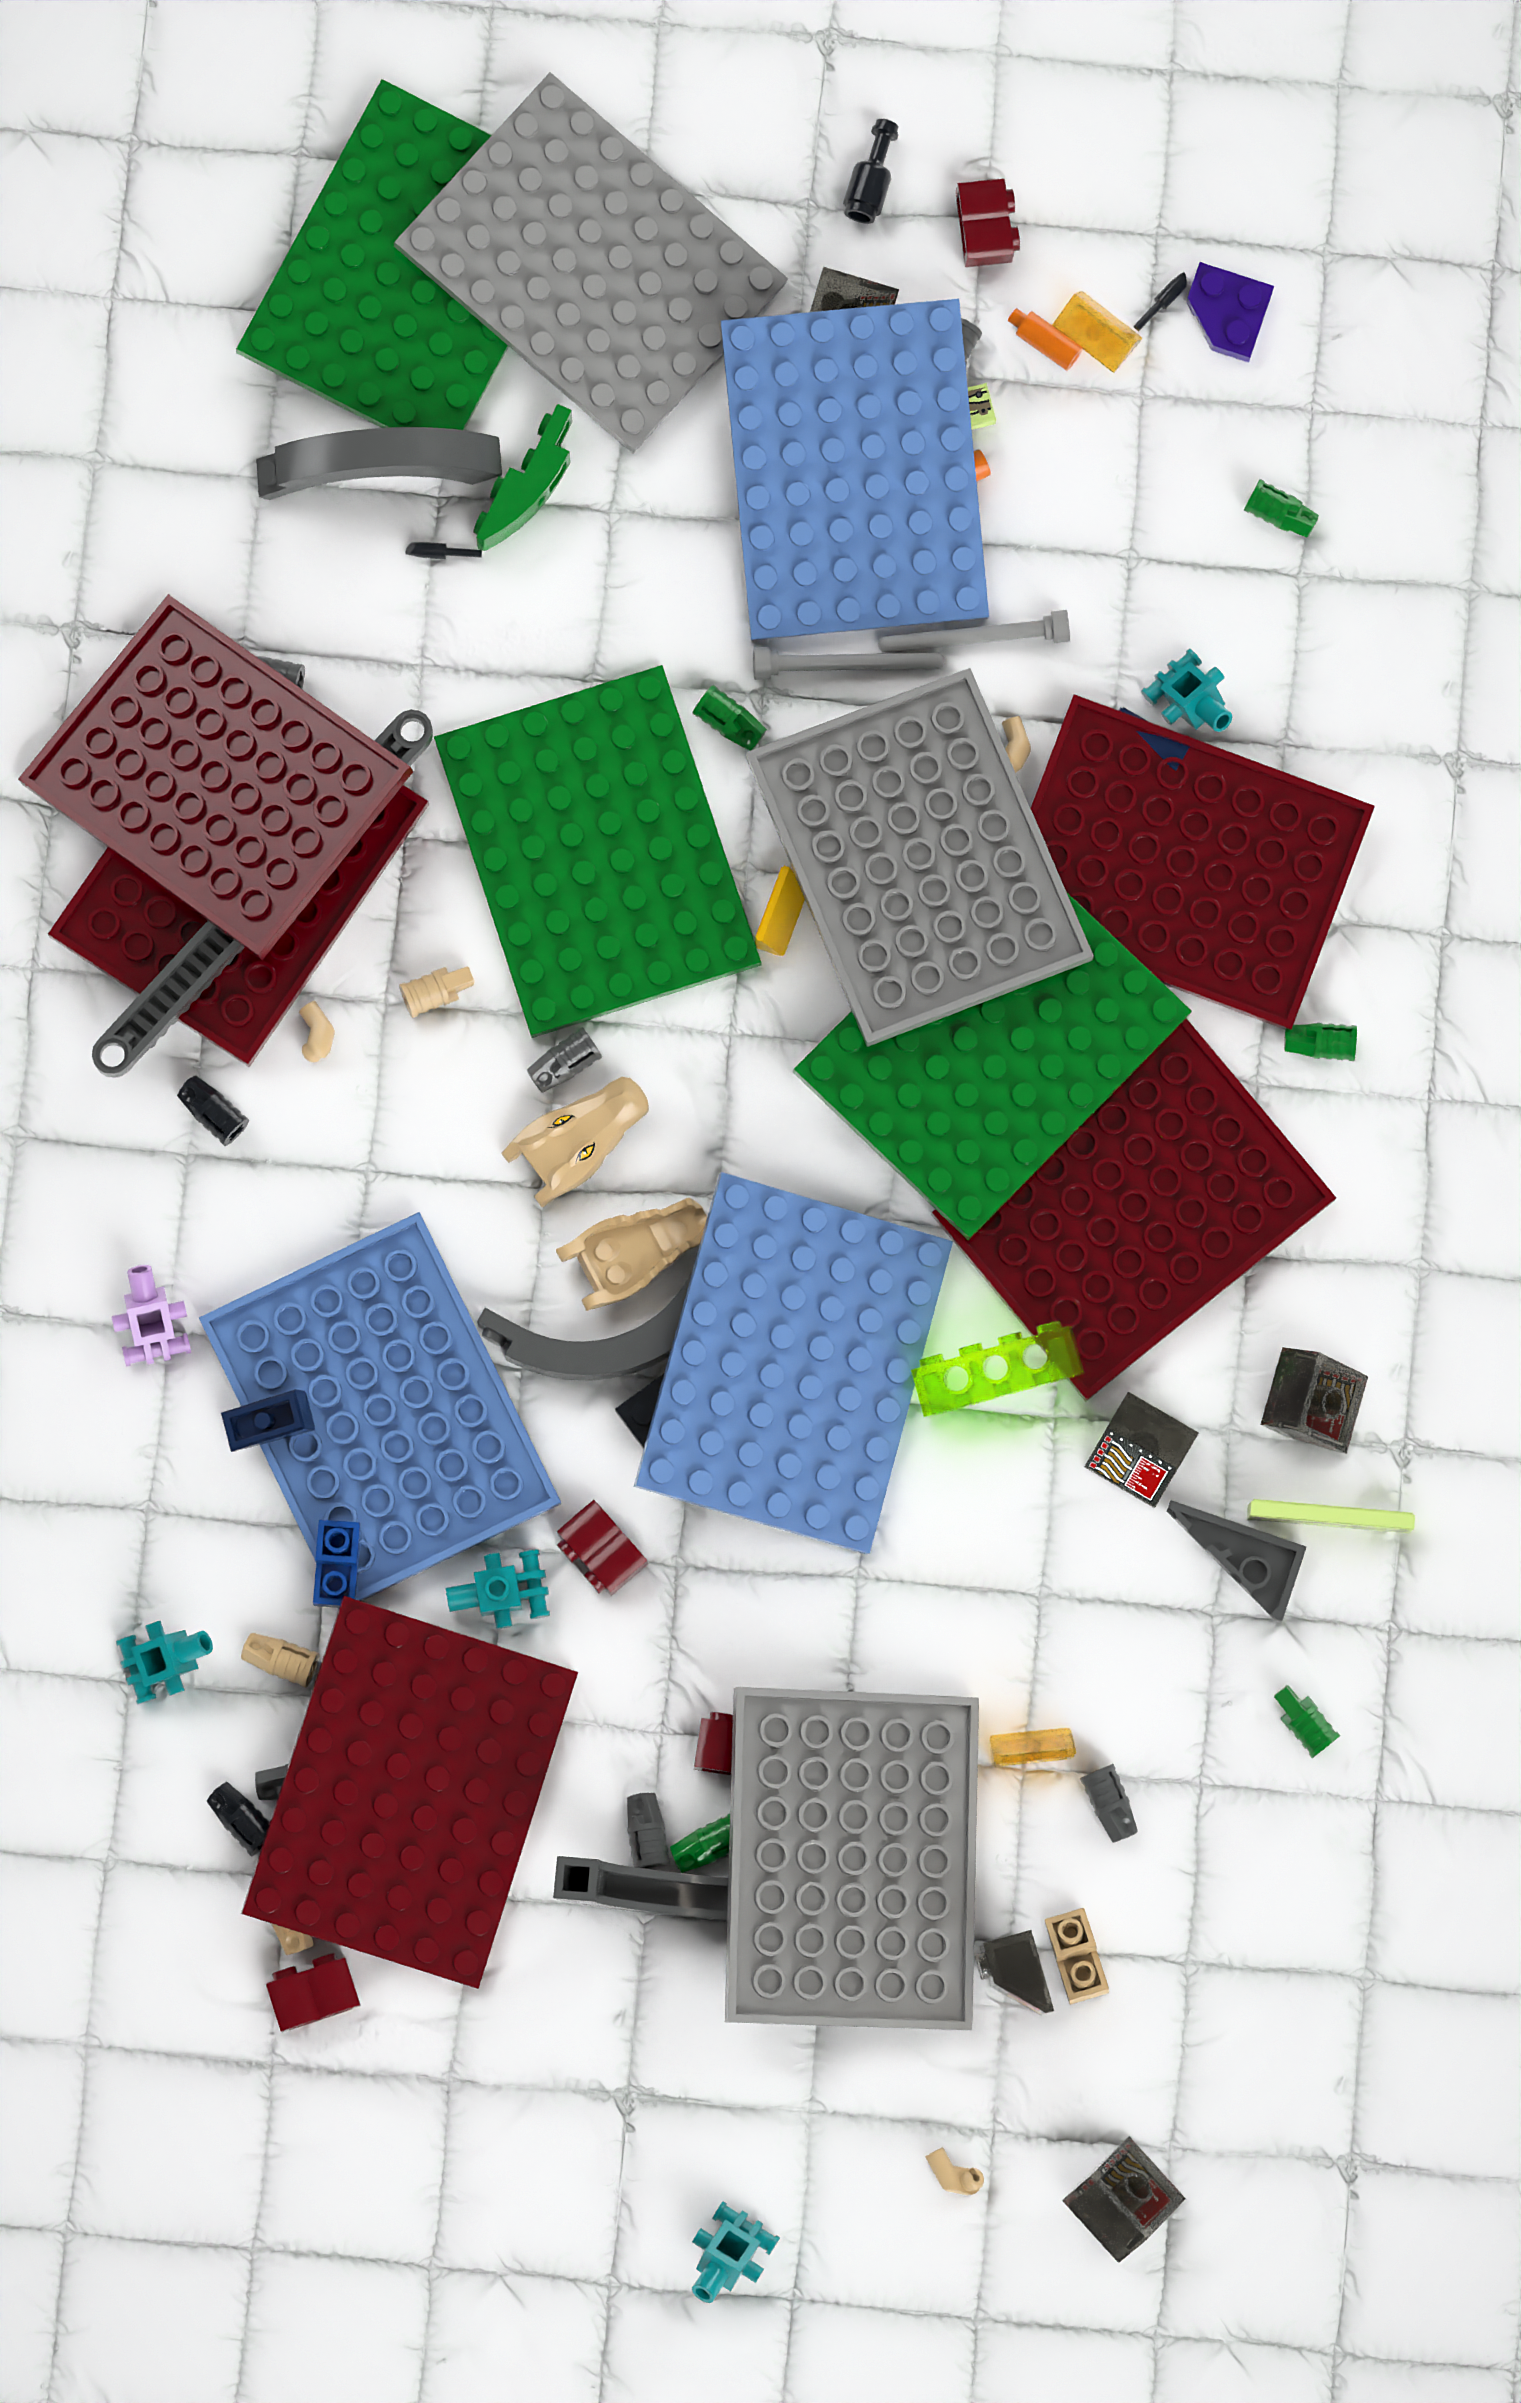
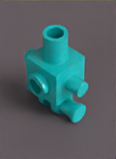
M1190 648L1177 662L1171 660L1167 664L1169 671L1166 674L1159 671L1154 675L1156 680L1150 686L1141 690L1142 695L1153 706L1162 695L1166 697L1169 706L1161 712V715L1170 725L1181 717L1195 730L1206 723L1214 731L1221 732L1232 721V713L1224 707L1225 702L1216 687L1225 679V676L1216 666L1204 674L1196 667L1202 664L1201 659Z
M539 1550L519 1553V1558H522L524 1572L516 1574L514 1565L502 1567L500 1553L485 1555L486 1570L474 1572L475 1583L445 1588L449 1612L480 1607L482 1617L494 1615L496 1629H502L512 1626L510 1612L522 1610L521 1601L529 1599L530 1619L550 1616L545 1596L549 1595L548 1587H542L541 1579L546 1578L545 1570H540ZM527 1582L528 1589L519 1591L518 1583Z
M160 1620L145 1626L150 1641L136 1645L135 1635L115 1641L116 1645L120 1647L124 1658L120 1662L122 1669L128 1668L131 1676L126 1678L128 1686L133 1685L137 1705L157 1698L156 1694H153L150 1685L165 1682L169 1696L185 1691L180 1676L199 1669L196 1659L210 1654L213 1650V1643L207 1632L202 1630L187 1636L186 1630L165 1635Z
M722 2201L712 2217L713 2220H719L723 2223L715 2236L700 2228L692 2243L705 2250L696 2267V2270L701 2272V2274L692 2286V2292L698 2299L706 2303H712L722 2287L731 2292L741 2275L756 2283L764 2271L763 2267L752 2261L757 2248L761 2247L766 2250V2254L770 2255L780 2240L779 2236H773L762 2229V2222L757 2220L755 2224H752L746 2220L749 2215L742 2210L739 2214L728 2207L724 2201Z

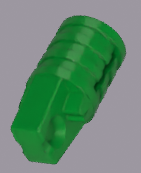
M1262 479L1258 481L1243 510L1254 514L1253 516L1261 518L1267 523L1273 524L1278 529L1287 532L1292 531L1306 538L1312 532L1319 517L1317 513L1302 505L1303 502L1295 496L1286 494L1285 491L1265 483Z
M712 685L700 699L692 714L701 718L704 723L709 724L715 731L720 732L723 737L749 751L753 750L759 744L767 729L745 707L736 703L737 701L729 698L726 693L721 692L718 687Z
M1317 1022L1293 1025L1292 1030L1285 1028V1052L1313 1057L1314 1059L1325 1058L1328 1060L1355 1061L1357 1025L1346 1026L1344 1024L1334 1025Z
M1286 1685L1274 1695V1698L1286 1712L1280 1718L1289 1731L1292 1730L1297 1740L1299 1739L1302 1743L1301 1745L1308 1750L1311 1758H1314L1341 1736L1338 1731H1334L1333 1726L1326 1721L1325 1716L1318 1711L1317 1705L1309 1696L1301 1701L1289 1685Z
M730 1813L713 1823L706 1824L703 1828L696 1829L670 1847L673 1859L681 1873L710 1863L712 1864L717 1859L724 1858L729 1854Z

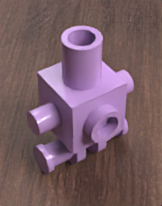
M138 1265L130 1268L127 1274L132 1293L124 1295L127 1313L112 1316L115 1332L131 1329L135 1346L129 1348L127 1346L122 1347L126 1367L141 1361H147V1365L154 1364V1357L163 1356L164 1361L171 1360L170 1355L183 1352L191 1353L187 1333H184L183 1336L175 1337L171 1322L174 1319L187 1317L184 1301L167 1303L164 1286L155 1287L151 1266Z

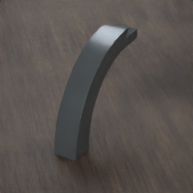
M392 427L330 433L275 446V453L256 459L259 498L267 500L322 484L361 478L393 476L431 477L474 485L502 476L499 437L446 428Z
M692 1272L678 1294L656 1316L629 1332L611 1338L583 1342L553 1339L533 1333L486 1307L477 1323L478 1327L483 1329L481 1336L500 1347H503L505 1342L510 1344L505 1354L506 1361L525 1370L566 1380L588 1381L624 1376L651 1367L669 1357Z
M557 1856L553 1898L565 1902L610 1909L727 1921L728 1878L630 1867L604 1862L599 1859Z

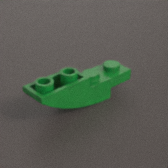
M557 404L552 415L549 413L544 415L537 435L542 437L536 449H528L521 465V470L525 471V473L509 467L505 478L499 476L496 479L490 493V498L494 501L488 513L484 511L480 513L473 529V533L477 535L478 549L487 551L518 531L545 504L562 480L571 463L570 451L561 448L573 422L571 409Z

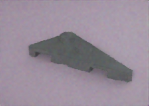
M1171 1500L1166 1512L1275 1621L1281 1623L1307 1546Z

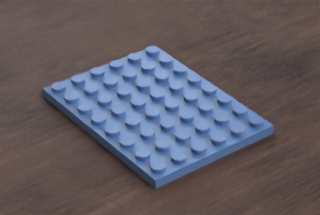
M959 298L721 320L751 641L989 618Z
M721 1172L718 1176L633 1487L866 1555L870 1554L953 1241Z
M420 1212L199 1317L241 1406L294 1389L306 1392L315 1430L262 1444L260 1447L314 1559L316 1557L319 1520L360 1522L356 1600L363 1601L561 1505V1501Z

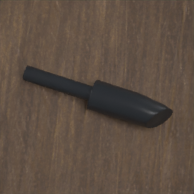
M1185 272L1169 282L1154 298L1156 303L1133 326L1137 331H1140L1161 308L1166 309L1183 292L1187 286Z
M412 542L405 551L407 555L431 559H446V555L482 558V550L447 548L446 543Z

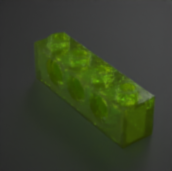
M1055 1321L1036 1327L1038 1334L1027 1338H1022L1021 1332H1016L998 1337V1346L984 1350L982 1343H977L959 1348L960 1356L944 1360L943 1354L920 1359V1367L912 1369L911 1372L923 1416L929 1418L1085 1374L1072 1327H1062L1060 1321ZM1035 1345L1042 1346L1047 1353L1046 1363L1038 1369L1031 1368L1025 1359L1028 1349ZM995 1356L1004 1358L1008 1366L1006 1375L999 1380L990 1378L986 1371L988 1361ZM956 1367L963 1368L968 1374L967 1385L959 1391L951 1389L947 1382L949 1372Z

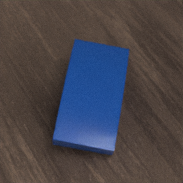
M319 1520L315 1557L314 1606L339 1608L343 1596L356 1599L360 1522Z

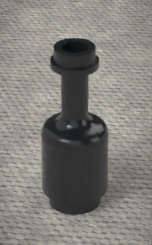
M876 120L875 125L871 129L875 140L868 161L858 162L853 168L843 201L846 207L844 214L853 221L871 224L874 223L876 216L881 214L891 182V173L883 164L890 141L897 140L899 135V126L891 120Z

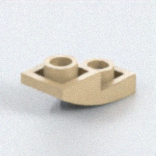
M1080 1908L1045 1919V1925L1069 2004L1108 1994V1983L1097 1953L1096 1942L1085 1909Z

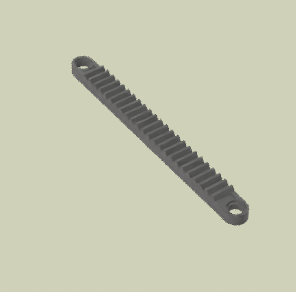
M419 710L403 711L374 741L411 766L432 741L433 729L431 721L426 714ZM411 721L418 722L424 727L423 736L413 742L407 741L401 735L403 726ZM207 921L96 1041L92 1049V1059L98 1071L112 1078L123 1076L129 1072L142 1056L156 1045L158 1039L167 1033L169 1027L178 1021L180 1015L189 1009L191 1003L200 997L202 991L211 985L214 978L218 977L223 969L231 964L234 957L243 951L244 947ZM112 1045L119 1046L124 1050L123 1061L114 1067L105 1065L101 1058L104 1049Z

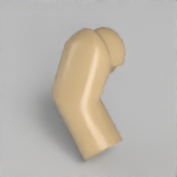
M1015 716L1002 722L1008 740L1005 750L1015 773L1022 769L1031 752L1030 742L1020 716Z
M312 1001L301 1008L299 1014L310 1028L307 1043L302 1046V1055L307 1061L315 1063L330 1053L335 1030L316 1001Z
M943 2147L925 2156L939 2184L945 2191L967 2196L976 2194L984 2184V2176L979 2169L953 2166Z

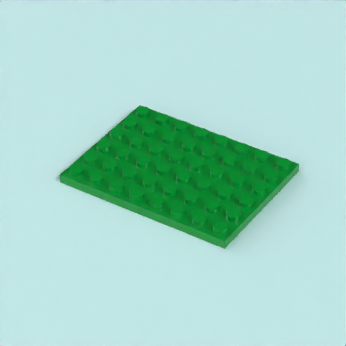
M381 79L239 342L236 353L381 428L431 427L465 430L509 346L394 247V242L492 135Z
M663 665L434 736L531 1038L761 966V960Z
M1068 893L1067 895L1094 955L1092 961L868 1047L851 1011L793 1069V1073L967 1240L1015 1194L1192 1012L1188 1006Z

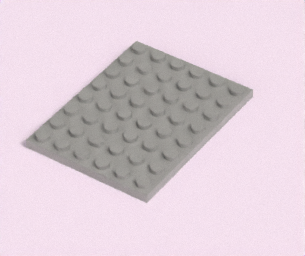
M551 72L546 75L394 242V247L632 454L635 453L723 355L721 320L757 317L788 281V278Z
M971 668L746 752L747 762L867 1047L1093 960L1094 955Z
M752 1687L734 1688L725 2023L972 2030L979 1697Z

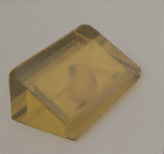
M1083 291L1074 293L1052 324L1084 347L1083 350L1113 373L1117 371L1142 340L1139 334Z
M1070 1728L998 1734L990 1736L989 1739L991 1760L994 1767L1070 1760L1076 1755L1075 1743Z

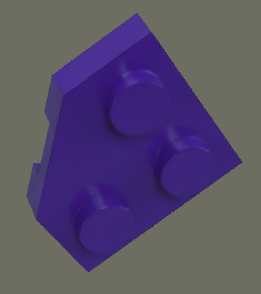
M1199 262L1186 303L1192 315L1196 316L1212 351L1249 363L1274 286Z

